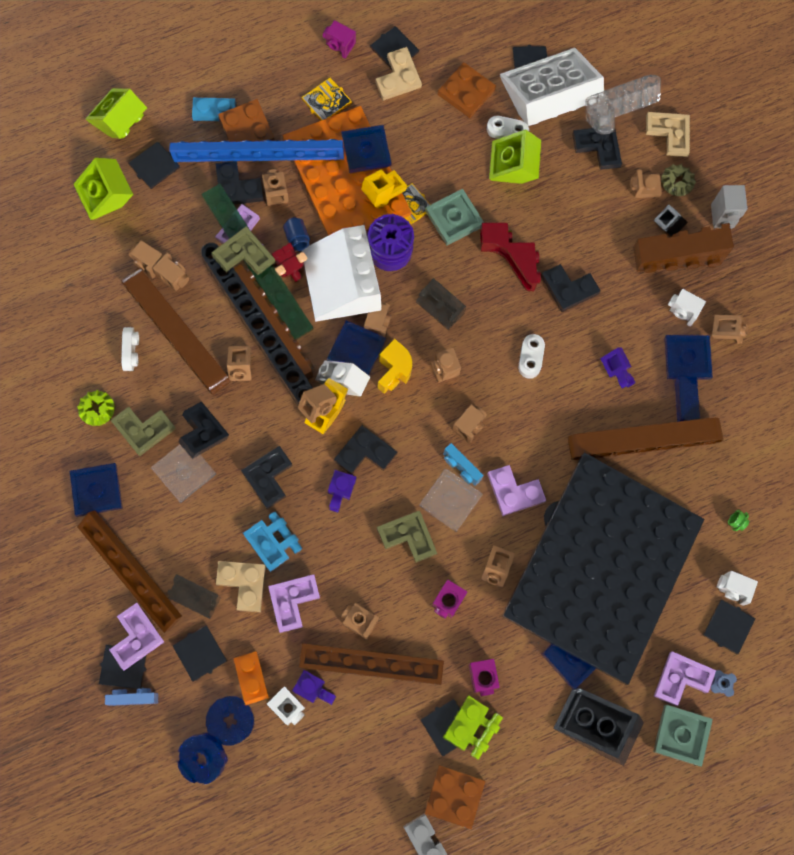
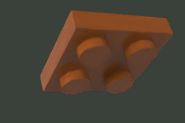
M463 62L441 86L437 95L471 118L496 90V85Z
M258 99L218 114L229 142L274 140V135Z
M439 765L424 814L472 829L486 781Z

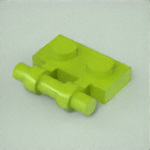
M467 696L443 738L465 751L470 743L475 747L470 755L479 760L482 753H486L489 748L488 743L493 734H497L499 731V724L503 717L494 713L492 719L488 720L485 718V715L489 708L471 696ZM479 725H482L486 729L480 739H477L473 735Z

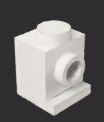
M682 289L679 295L674 294L668 306L671 307L669 311L673 312L679 319H686L688 321L687 325L691 327L706 301Z
M730 571L721 575L717 588H720L719 591L725 593V597L734 601H739L740 599L739 604L744 606L751 603L758 581Z
M285 687L267 703L286 725H289L291 722L293 725H296L305 716L302 712L305 707ZM286 704H292L293 710L290 713L284 711Z

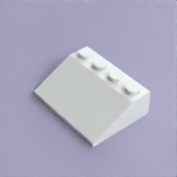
M576 48L500 74V78L519 116L528 126L604 99V77Z
M364 225L343 228L302 250L308 258L304 261L315 322L381 310V294Z

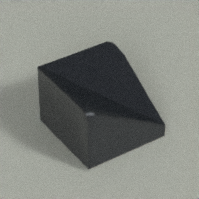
M670 205L654 219L671 237L688 223Z

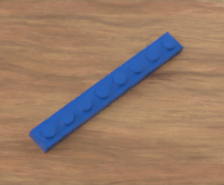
M313 139L306 141L265 140L257 142L248 140L242 142L200 141L192 143L180 141L178 143H170V153L174 162L344 160L343 140L336 139L321 141Z

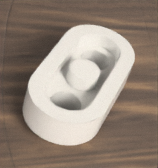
M493 116L488 121L487 133L492 138L499 139L520 132L516 131V128L529 131V127L521 120Z
M134 327L123 328V371H134V366H138V353H135V345H139V333L135 332Z
M528 335L522 343L518 369L525 378L536 377L542 367L545 342L539 335ZM535 342L538 346L532 347L530 343ZM527 363H533L534 368H529Z

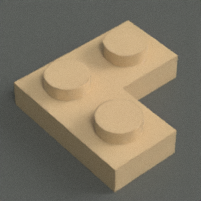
M405 47L388 53L387 58L393 73L376 78L375 80L382 100L421 88L422 83L408 48Z
M648 112L646 115V135L667 136V155L688 157L690 153V115Z
M218 561L216 585L239 587L237 611L261 612L266 565Z

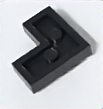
M615 126L573 130L572 137L575 153L596 151L600 170L621 168L622 160Z
M237 161L216 163L221 206L264 201L261 178L239 180Z
M559 264L541 274V278L561 312L595 297L601 292L591 273L571 282L564 268Z
M202 401L184 410L182 416L194 430L180 437L178 442L192 459L228 439V432Z
M361 425L334 458V462L351 475L365 458L384 471L398 452Z
M278 446L241 470V472L265 508L269 509L286 497L274 478L293 465L282 448Z

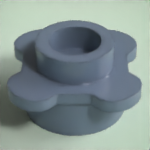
M716 670L711 691L713 693H723L727 697L733 696V685L737 681L736 676L732 673L724 674L721 670Z

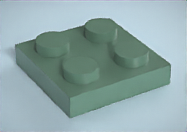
M463 189L429 205L425 209L446 246L481 228L482 223H484Z
M664 705L653 752L702 767L713 719Z

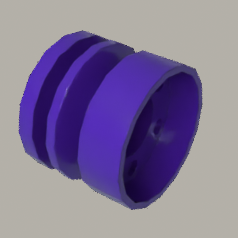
M387 214L375 219L368 231V243L373 264L385 271H397L407 265L411 259L414 244V231L409 221L395 214Z

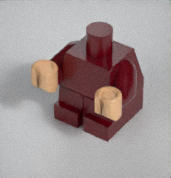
M288 243L271 254L275 259L276 274L283 278L292 276L295 282L303 278L299 270L303 267L304 261L308 259L304 252L297 255L291 243Z

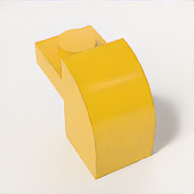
M380 169L364 178L361 190L376 208L386 206L390 199L406 191L407 184L395 170L385 174Z
M394 339L381 352L379 361L389 369L378 381V389L384 394L388 390L392 391L400 382L398 379L406 384L411 376V355L402 344Z
M328 378L324 384L336 396V403L332 405V409L328 414L318 416L314 423H311L307 418L304 422L321 434L327 431L340 413L348 392L346 387L331 378Z

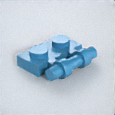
M276 511L268 516L272 521L270 526L267 527L263 520H261L243 533L270 572L289 559L285 552L287 548L290 547L295 554L302 550L298 543V537L295 534L292 535L286 526L287 522L283 517L280 518ZM279 531L285 539L280 544L273 536V533Z

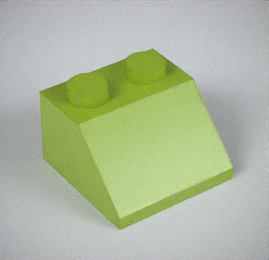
M112 88L85 119L109 137L121 139L129 134V128L134 123L142 119L144 116L143 112L147 107L131 89Z
M525 129L492 141L489 179L491 181L519 184L539 179L541 139Z
M94 158L74 183L90 220L97 219L122 208L133 196L116 159Z

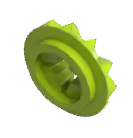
M96 390L87 392L83 398H80L77 408L80 418L86 424L100 426L112 418L115 405L112 398L106 392ZM92 401L96 402L97 405L101 404L99 407L100 415L94 410L90 411L93 408Z

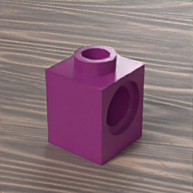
M447 580L432 604V607L435 608L434 612L444 619L447 616L452 618L466 596L467 591ZM443 596H452L455 601L452 607L445 606L442 603Z
M494 659L469 664L474 693L480 692V696L495 694L494 689H498L500 686ZM480 672H487L490 675L491 680L488 685H482L479 682L478 676Z

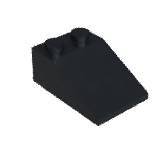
M574 686L553 729L599 755L624 766L644 722L639 714Z

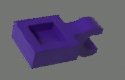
M618 347L600 358L609 377L616 376L621 388L626 386L628 388L635 384L634 378L627 372V369L632 366L622 347Z
M337 470L334 471L328 493L333 495L329 506L330 511L338 513L343 498L350 500L357 479L356 476Z
M305 670L292 692L312 703L318 697L332 705L336 698L332 693L322 689L325 681Z

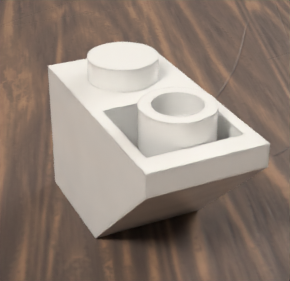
M325 360L319 368V373L315 380L324 384L328 378H331L348 389L346 395L361 396L370 376L353 363Z

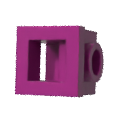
M334 20L331 26H327L323 32L322 37L326 39V44L332 50L340 51L342 57L346 59L356 44V31Z

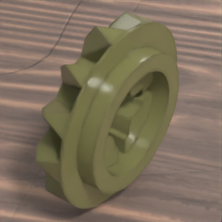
M682 163L680 165L672 164L665 169L661 177L663 188L674 196L689 194L696 183L694 179L695 174H692L690 167H683ZM682 175V181L674 184L676 177Z

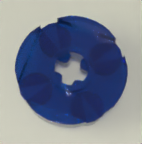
M235 696L217 699L206 715L208 734L214 741L226 746H234L243 742L251 735L255 725L252 708L249 705H245L243 699ZM234 714V719L237 720L236 725L232 724L231 728H227L224 718Z
M207 732L189 737L180 745L178 750L179 761L177 763L179 771L186 780L194 784L196 782L203 784L213 782L223 773L224 767L228 762V756L221 743ZM198 753L205 756L206 764L197 761L199 759Z

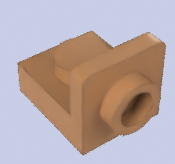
M637 170L634 177H631L630 187L631 190H634L635 198L661 196L660 174L642 175V170Z
M715 315L712 332L713 338L736 339L737 343L742 344L743 337H746L748 333V325L744 323L742 316Z
M228 346L227 369L230 381H250L252 379L251 346Z
M493 545L481 579L492 585L503 587L515 553Z

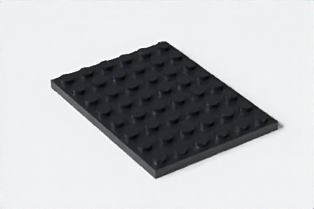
M583 453L501 617L615 680L629 685L705 519L594 457Z

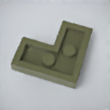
M247 227L243 228L212 252L213 258L226 272L244 259L253 271L259 275L275 262L274 257Z
M128 407L111 420L139 457L176 429L162 410L142 423L131 408Z
M420 511L377 527L385 550L407 542L415 563L437 555Z

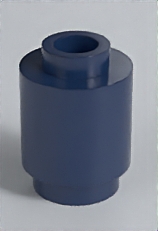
M296 217L288 219L283 225L288 243H291L295 251L306 249L309 246L310 238L304 221Z

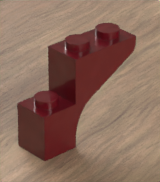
M482 223L480 229L481 252H493L502 256L508 262L525 290L535 291L537 284H540L541 280L540 271H537L536 263H539V250H535V242L512 243V230H508V223Z

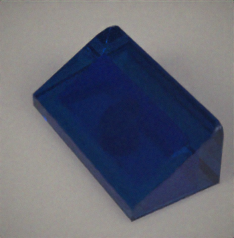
M677 377L675 380L677 422L700 419L698 381L687 377Z

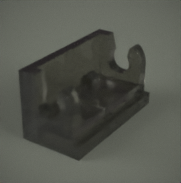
M434 278L419 293L420 297L416 300L418 305L447 330L465 314L466 306Z
M176 574L173 579L174 585L167 592L168 598L211 619L221 597Z

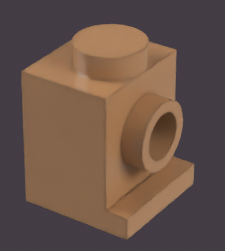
M276 169L268 170L265 175H262L267 205L288 203L284 173Z
M142 240L129 251V256L134 260L133 264L142 271L146 270L149 277L153 279L156 276L153 267L163 257V254Z
M168 252L153 267L156 277L175 292L179 288H183L189 281V277L185 274L186 269L179 262H173Z
M381 301L380 311L368 312L364 324V333L385 339L387 327L392 316L388 314L390 307L388 303Z
M454 348L436 353L435 360L431 361L438 383L457 377L460 374L461 366Z
M325 384L303 392L298 409L311 423H314L318 416H324L331 411L332 405L336 403V396Z
M471 404L455 422L452 430L470 444L474 438L473 433L477 435L485 426L482 422L487 414L480 407L475 408Z
M356 603L353 607L348 605L341 616L345 619L343 622L345 627L366 640L379 621L378 616ZM357 615H361L364 619L360 624L354 621Z

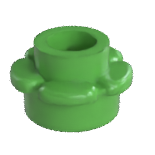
M741 510L735 511L728 520L732 530H744L750 522L748 520L749 514L747 512L743 513Z

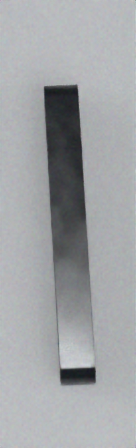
M215 243L205 244L201 249L205 266L298 406L299 398L303 392L313 389V387L235 269L232 267L228 270L227 275L220 276L219 273L225 270L214 258H207L219 246ZM233 288L240 289L238 293H230ZM245 305L252 306L249 311L241 310ZM255 323L264 324L260 329L253 328ZM268 340L275 341V344L271 347L264 345ZM279 358L287 359V362L283 365L276 363ZM297 376L299 380L295 383H290L288 378Z

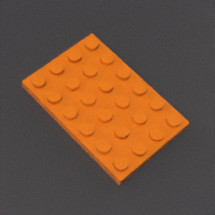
M361 106L283 135L284 141H306L309 139L316 141L329 139L343 140L344 160H293L327 236L343 228L361 225L365 226L367 234L370 225L375 219L387 214H395L403 218L411 216L412 212L403 193L390 199L386 206L376 208L361 190L364 178L380 169L385 174L392 172Z

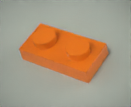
M257 651L233 658L245 705L268 699L269 696Z

